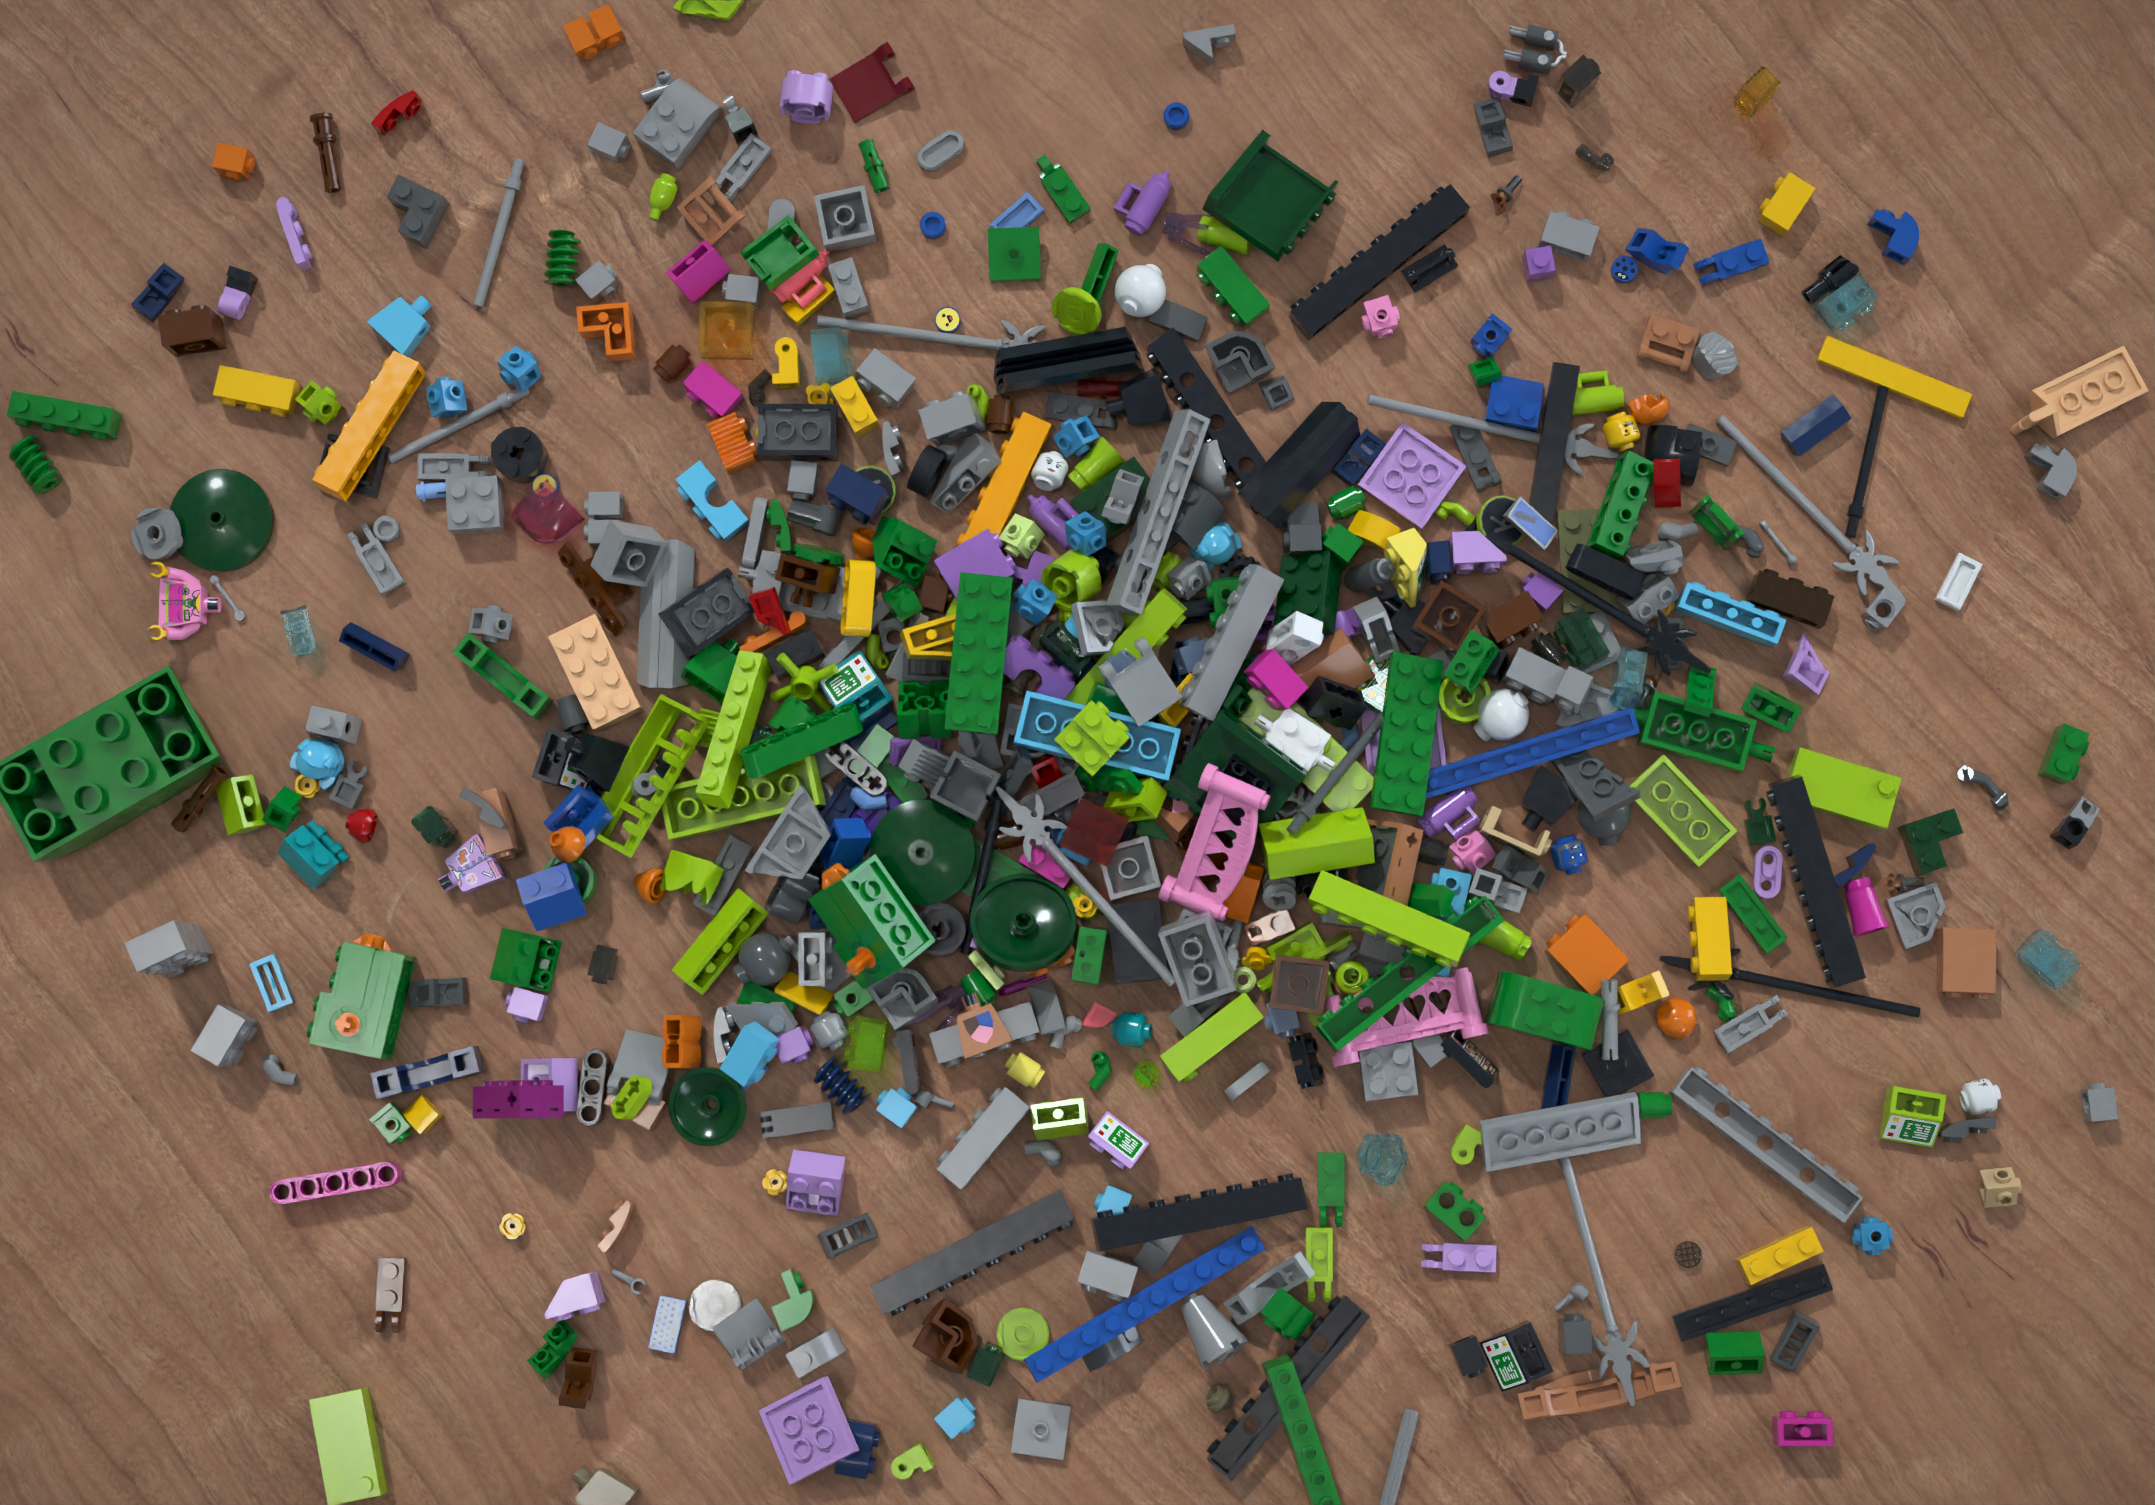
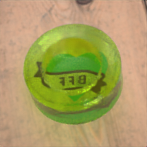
M1150 1061L1140 1062L1133 1072L1135 1082L1145 1088L1154 1086L1160 1076L1158 1067Z

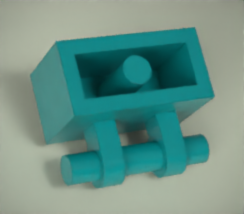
M314 820L309 822L306 828L302 825L287 836L278 851V855L313 890L333 876L339 861L344 864L350 858L344 851V847L339 842L336 843L327 834L328 831L323 826H319Z

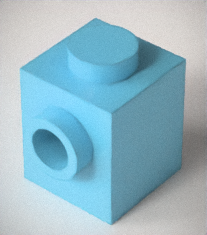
M901 1087L897 1091L894 1088H891L889 1092L884 1090L876 1100V1103L879 1104L876 1110L900 1128H904L918 1106L910 1101L912 1095L906 1093Z
M1107 1185L1105 1193L1098 1194L1093 1208L1098 1209L1097 1212L1112 1209L1113 1214L1123 1212L1122 1207L1129 1205L1132 1194Z
M957 1396L934 1420L953 1439L960 1431L966 1434L975 1425L973 1419L977 1416L974 1413L977 1408L967 1397L962 1399L960 1396Z

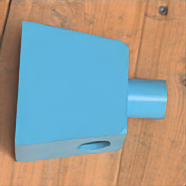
M422 295L411 306L402 297H399L367 322L400 354L410 358L431 327L422 316L432 305Z

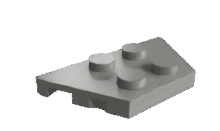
M800 785L745 869L746 872L785 876L794 879H803L832 833L804 786Z

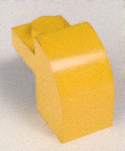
M1358 510L1348 528L1350 532L1364 541L1363 545L1376 548L1383 554L1386 550V538L1401 533V529L1391 522L1362 510Z
M1659 970L1617 986V1002L1620 1003L1618 1015L1670 995Z

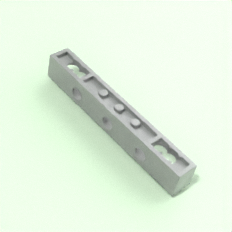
M1190 409L1174 412L1106 606L1127 615L1142 614L1211 419ZM1194 435V444L1192 446H1189L1192 436ZM1188 447H1190V455L1188 458H1185ZM1146 568L1147 576L1144 580H1142V590L1139 593H1137L1143 573Z
M1698 1066L1695 1069L1692 1067L1686 1068L1670 1089L1669 1093L1837 1222L1845 1223L1863 1199L1858 1194L1859 1189L1847 1180L1843 1183L1836 1177L1838 1173L1827 1164H1824L1822 1167L1814 1161L1816 1156L1806 1148L1800 1150L1793 1145L1795 1140L1783 1131L1779 1134L1772 1129L1774 1124L1766 1117L1760 1115L1758 1118L1751 1113L1752 1107L1742 1099L1736 1101L1730 1097L1731 1091L1719 1082L1716 1085L1708 1080L1710 1075ZM1720 1102L1726 1103L1730 1108L1729 1115L1725 1118L1718 1117L1714 1111L1715 1106ZM1761 1135H1768L1772 1139V1146L1769 1150L1764 1151L1758 1147L1757 1140ZM1805 1167L1813 1169L1815 1173V1178L1810 1183H1804L1800 1179V1171Z

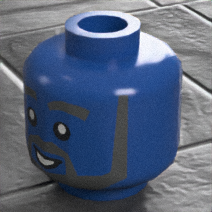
M1575 835L1555 839V844L1550 848L1555 869L1565 871L1566 875L1581 872V866L1588 862L1583 840L1576 838Z

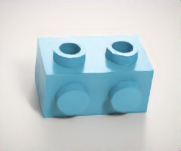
M756 1021L745 1025L719 1069L743 1087L752 1083H758L765 1074L764 1066L776 1055L777 1049L775 1047L780 1039Z

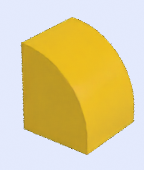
M422 1093L402 1112L406 1120L419 1134H426L443 1116Z

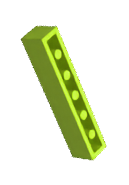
M1163 588L1146 606L1142 614L1116 640L1110 651L1100 658L1064 700L1086 705L1095 681L1105 684V679L1101 676L1102 672L1098 667L1106 662L1111 654L1116 657L1124 648L1139 659L1142 655L1133 643L1141 637L1147 640L1151 649L1154 646L1160 648L1169 638L1166 632L1172 626L1177 629L1187 618L1183 615L1187 608Z
M738 652L695 791L706 806L730 808L743 766L739 751L750 743L772 670L770 663L762 653Z
M1321 870L1309 897V905H1312V910L1322 915H1326L1327 912L1337 916L1336 920L1350 926L1354 923L1361 926V930L1369 935L1376 936V934L1387 937L1386 941L1398 947L1401 944L1411 948L1410 951L1421 957H1425L1427 954L1436 958V963L1450 968L1451 965L1457 967L1470 937V933L1323 870Z

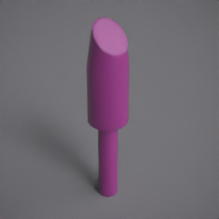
M1044 974L1026 981L1021 979L1010 983L999 990V995L1006 996L1026 989L1025 986L1044 980L1047 976Z

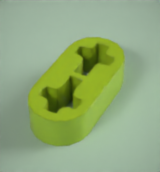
M634 1075L627 1080L612 1103V1114L616 1119L631 1120L637 1115L652 1092V1082L648 1077Z

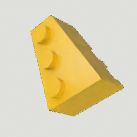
M956 613L903 629L900 637L907 659L951 660Z

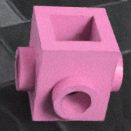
M1389 295L1363 303L1362 311L1364 316H1361L1364 330H1369L1371 337L1378 335V338H1385L1392 335L1393 331L1397 328V322L1400 321V315L1397 307H1392Z
M1472 828L1449 846L1454 854L1452 860L1461 871L1465 868L1472 875L1475 874L1477 868L1481 869L1496 856L1487 839L1475 828Z

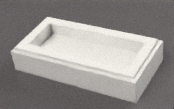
M1958 553L1934 600L1959 611L1983 564Z

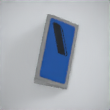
M1520 496L1503 515L1508 522L1539 550L1545 551L1558 532L1553 525Z

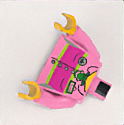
M161 562L150 563V565H156L159 568V573L157 575L148 573V575L152 578L163 576L164 579H160L159 625H152L147 629V631H155L157 637L149 638V642L155 643L161 638L164 640H184L197 632L200 626L207 624V613L221 612V598L208 597V590L201 585L199 579L184 570L172 567L165 568Z

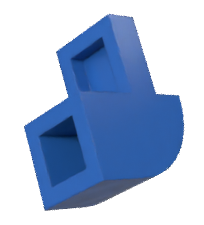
M1876 209L1867 225L1890 236L1881 254L1905 265L1910 260L1919 242V227L1915 219L1907 212H1904L1897 219L1888 210L1880 211Z
M1637 228L1625 250L1647 267L1657 272L1668 274L1669 270H1677L1683 263L1689 248L1680 242L1666 241L1652 229Z

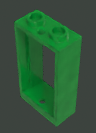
M1080 926L1071 978L1072 983L1099 987L1107 939L1106 930Z

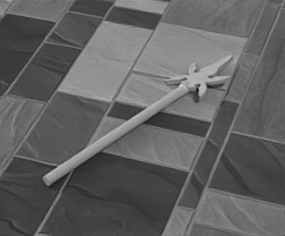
M818 315L817 326L997 351L1001 348L1029 344V337H1035L1045 329V325L1036 326L1026 331L1021 337L1014 325L1008 321L1001 320V324L1007 329L1008 333L1015 337L1013 340L1006 337L1002 341L1001 339H987Z
M1370 394L1367 399V405L1538 444L1541 433ZM1594 424L1579 425L1568 434L1564 459L1569 468L1580 475L1583 474V471L1578 466L1576 460L1571 458L1572 453H1575L1576 457L1591 455L1604 458H1618L1619 456L1615 452L1594 446L1583 438L1576 440L1575 436L1577 434L1582 435L1586 430L1593 428Z
M1724 415L1716 421L1845 550V553L1849 554L1848 560L1853 561L1854 565H1851L1849 562H1834L1832 566L1844 572L1857 571L1856 581L1862 596L1867 595L1866 579L1864 578V574H1866L1868 581L1881 588L1885 587L1903 602L1906 601L1900 590L1888 578L1883 566L1877 565V562L1897 565L1899 561L1888 555H1874V541L1868 531L1864 532V547L1867 549V552H1864L1863 547H1856V544L1852 543Z
M996 787L998 795L1012 812L1015 823L1023 827L1020 831L1016 828L1000 827L999 830L1011 837L1025 836L1023 851L1029 863L1031 862L1032 850L1030 840L1034 839L1037 846L1042 845V848L1054 858L1166 984L1171 987L1176 982L1173 974L1053 843V840L1049 839L1050 831L1046 832L1044 830L1046 826H1049L1051 829L1067 830L1068 827L1056 820H1042L1044 806L1038 794L1036 795L1035 807L1037 817H1032V811L1025 806L1019 805L1007 792L1000 787Z
M1570 1157L1559 1158L1606 1325V1332L1608 1333L1604 1339L1608 1341L1607 1346L1604 1345L1602 1340L1592 1335V1345L1606 1353L1599 1364L1598 1377L1603 1379L1606 1370L1610 1366L1609 1360H1613L1614 1365L1612 1368L1621 1380L1630 1405L1634 1406L1636 1405L1631 1377L1633 1366L1632 1361L1628 1360V1355H1632L1633 1360L1641 1363L1644 1367H1650L1643 1354L1630 1348L1637 1337L1638 1322H1633L1630 1331L1627 1333V1340L1624 1341L1622 1339L1624 1334L1618 1331L1619 1327L1616 1325Z

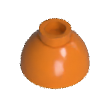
M860 527L852 531L851 543L856 551L855 557L857 559L869 561L870 557L874 556L872 538L875 534L874 530Z
M568 826L553 832L549 839L553 854L557 859L565 863L575 861L582 854L585 847V836L582 830Z
M652 868L643 873H638L634 878V887L637 888L640 897L649 904L658 903L667 893V890H660L664 874L663 869Z

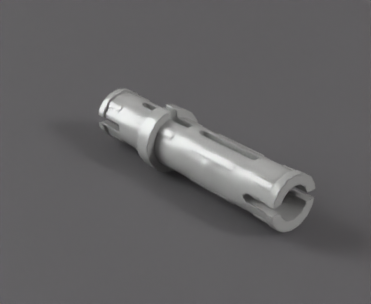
M1601 979L1602 998L1605 999L1602 1008L1603 1060H1610V1049L1612 1060L1619 1059L1618 1010H1620V1003L1617 1002V979H1610V989L1609 981Z

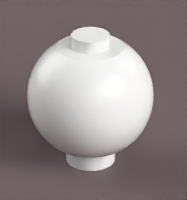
M1153 264L1136 265L1126 269L1118 277L1115 284V299L1119 307L1126 314L1134 317H1146L1154 314L1160 309L1166 297V285L1162 278V272Z
M1504 688L1491 691L1489 696H1484L1477 708L1478 715L1481 714V716L1474 725V730L1478 736L1486 742L1491 738L1507 741L1519 736L1525 730L1529 721V708L1527 706L1529 702L1527 698L1519 691L1516 693L1511 689Z

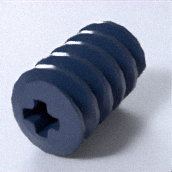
M833 1056L817 1071L814 1083L824 1082L821 1087L822 1092L831 1089L828 1098L838 1097L835 1105L840 1107L845 1104L842 1113L846 1115L861 1106L871 1093L862 1096L865 1087L861 1086L856 1089L857 1078L848 1081L847 1078L851 1072L846 1071L841 1074L840 1070L843 1064L840 1063L834 1066L833 1062L836 1056Z

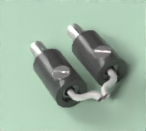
M1531 24L1528 25V29L1510 26L1509 34L1525 38V44L1554 50L1556 43H1558L1559 51L1562 54L1556 59L1555 63H1552L1553 55L1525 48H1523L1522 53L1505 49L1503 58L1519 62L1518 67L1549 74L1550 67L1557 66L1561 59L1566 58L1567 52L1563 50L1562 42L1557 39L1559 31Z

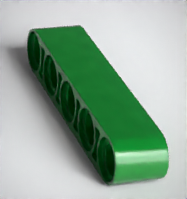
M853 703L844 704L742 748L739 754L747 778H758L858 735L863 731V726L856 705Z

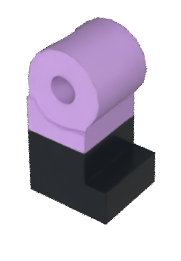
M1496 71L1489 79L1488 92L1494 98L1499 97L1500 100L1531 107L1539 76L1529 74L1528 79L1524 80L1510 77L1504 71Z
M229 265L227 271L228 279L218 303V313L240 320L244 315L246 307H248L257 278L251 272Z

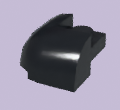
M1652 425L1648 427L1644 458L1652 462L1653 459H1680L1681 485L1692 486L1699 464L1702 432L1678 429V426Z

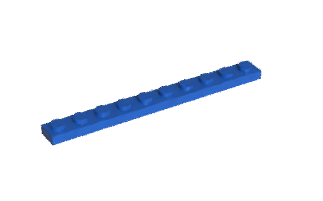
M1632 707L1431 768L1429 769L1425 799L1638 734L1640 730Z
M1251 1226L1023 1360L1035 1382L1038 1383L1265 1250V1247Z

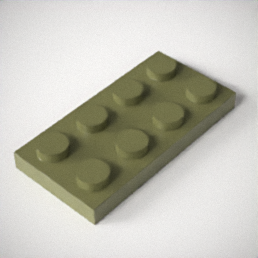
M1599 509L1557 511L1560 573L1615 606L1614 593L1570 573L1565 568L1576 544L1579 543L1587 546ZM1561 586V589L1564 590L1561 593L1562 615L1603 612Z

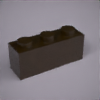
M1770 569L1759 570L1755 574L1746 599L1747 602L1754 604L1757 608L1776 612L1780 616L1818 629L1825 626L1834 599L1833 595L1828 594L1829 591L1819 586H1814L1813 588L1804 586L1803 581L1789 577L1788 580L1778 577L1779 573Z

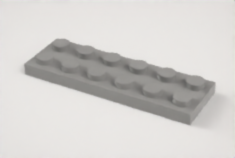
M1635 1092L1479 1121L1483 1164L1486 1172L1641 1143L1638 1096Z

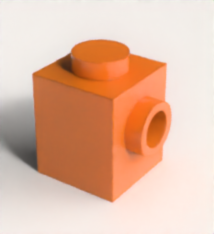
M217 142L212 168L218 174H223V177L232 181H239V178L248 180L249 173H252L255 167L254 155L248 148Z

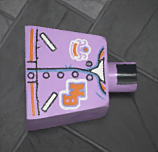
M476 834L445 860L451 872L438 880L445 892L459 885L462 892L468 894L500 882L507 877L497 860L488 856L482 835Z

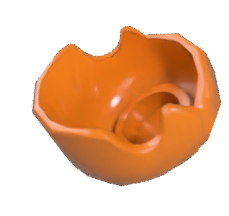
M1646 394L1628 402L1627 407L1630 414L1634 416L1636 423L1652 425L1661 421L1670 409V403L1663 394H1660L1659 400L1655 399L1652 394Z
M1672 997L1662 1002L1657 1010L1656 1021L1658 1027L1668 1038L1684 1039L1691 1035L1697 1026V1013L1691 1003L1683 998Z

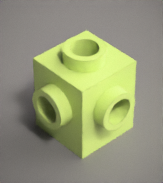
M1015 513L999 538L1005 546L1004 551L1010 556L1017 558L1019 555L1029 559L1045 534L1034 521Z

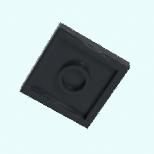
M1628 1029L1618 1034L1619 1059L1612 1060L1610 1049V1060H1603L1602 1044L1581 1055L1605 1097L1621 1095L1655 1076Z

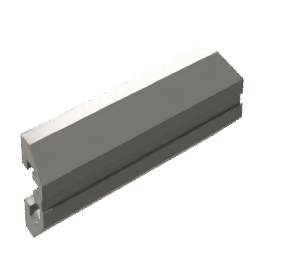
M665 540L667 544L648 587H641L637 684L648 688H676L689 685V682L681 678V674L685 665L691 660V656H686L658 615L694 589L695 549L680 540Z

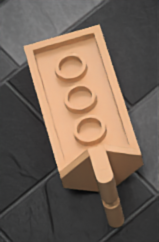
M2122 346L2030 391L2028 395L2032 412L2014 424L2010 431L2013 435H2018L2038 425L2054 439L2145 394L2149 390L2126 348Z

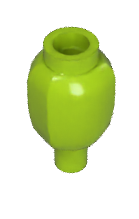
M662 173L660 178L654 181L649 196V204L652 208L649 215L651 220L659 221L661 212L666 211L671 206L677 192L675 177Z

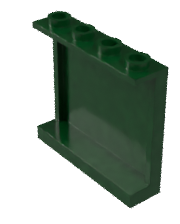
M1262 130L1210 192L1202 209L1279 262L1285 254L1289 256L1297 245L1295 241L1298 237L1300 239L1305 237L1310 229L1309 223L1311 221L1317 222L1324 211L1321 208L1324 205L1329 206L1337 195L1334 190L1338 181L1335 180L1330 187L1324 185L1269 147L1267 143L1271 135Z

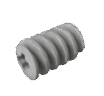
M1266 868L1263 875V901L1265 905L1278 911L1293 908L1296 904L1295 876L1270 880Z

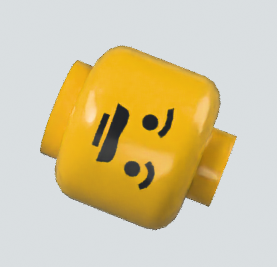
M1622 412L1607 417V422L1603 425V431L1609 447L1619 448L1620 452L1634 448L1633 442L1640 438V432L1634 416Z

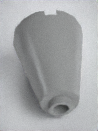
M1193 1293L1183 1300L1184 1305L1181 1307V1311L1199 1363L1204 1371L1212 1368L1211 1362L1216 1360L1218 1364H1221L1243 1349L1241 1344H1248L1246 1337L1203 1294L1198 1296L1196 1293Z

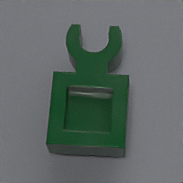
M1764 798L1758 799L1759 808L1757 810L1751 807L1750 800L1744 803L1745 811L1751 816V819L1744 820L1748 846L1776 841L1772 816L1763 815V811L1766 808Z

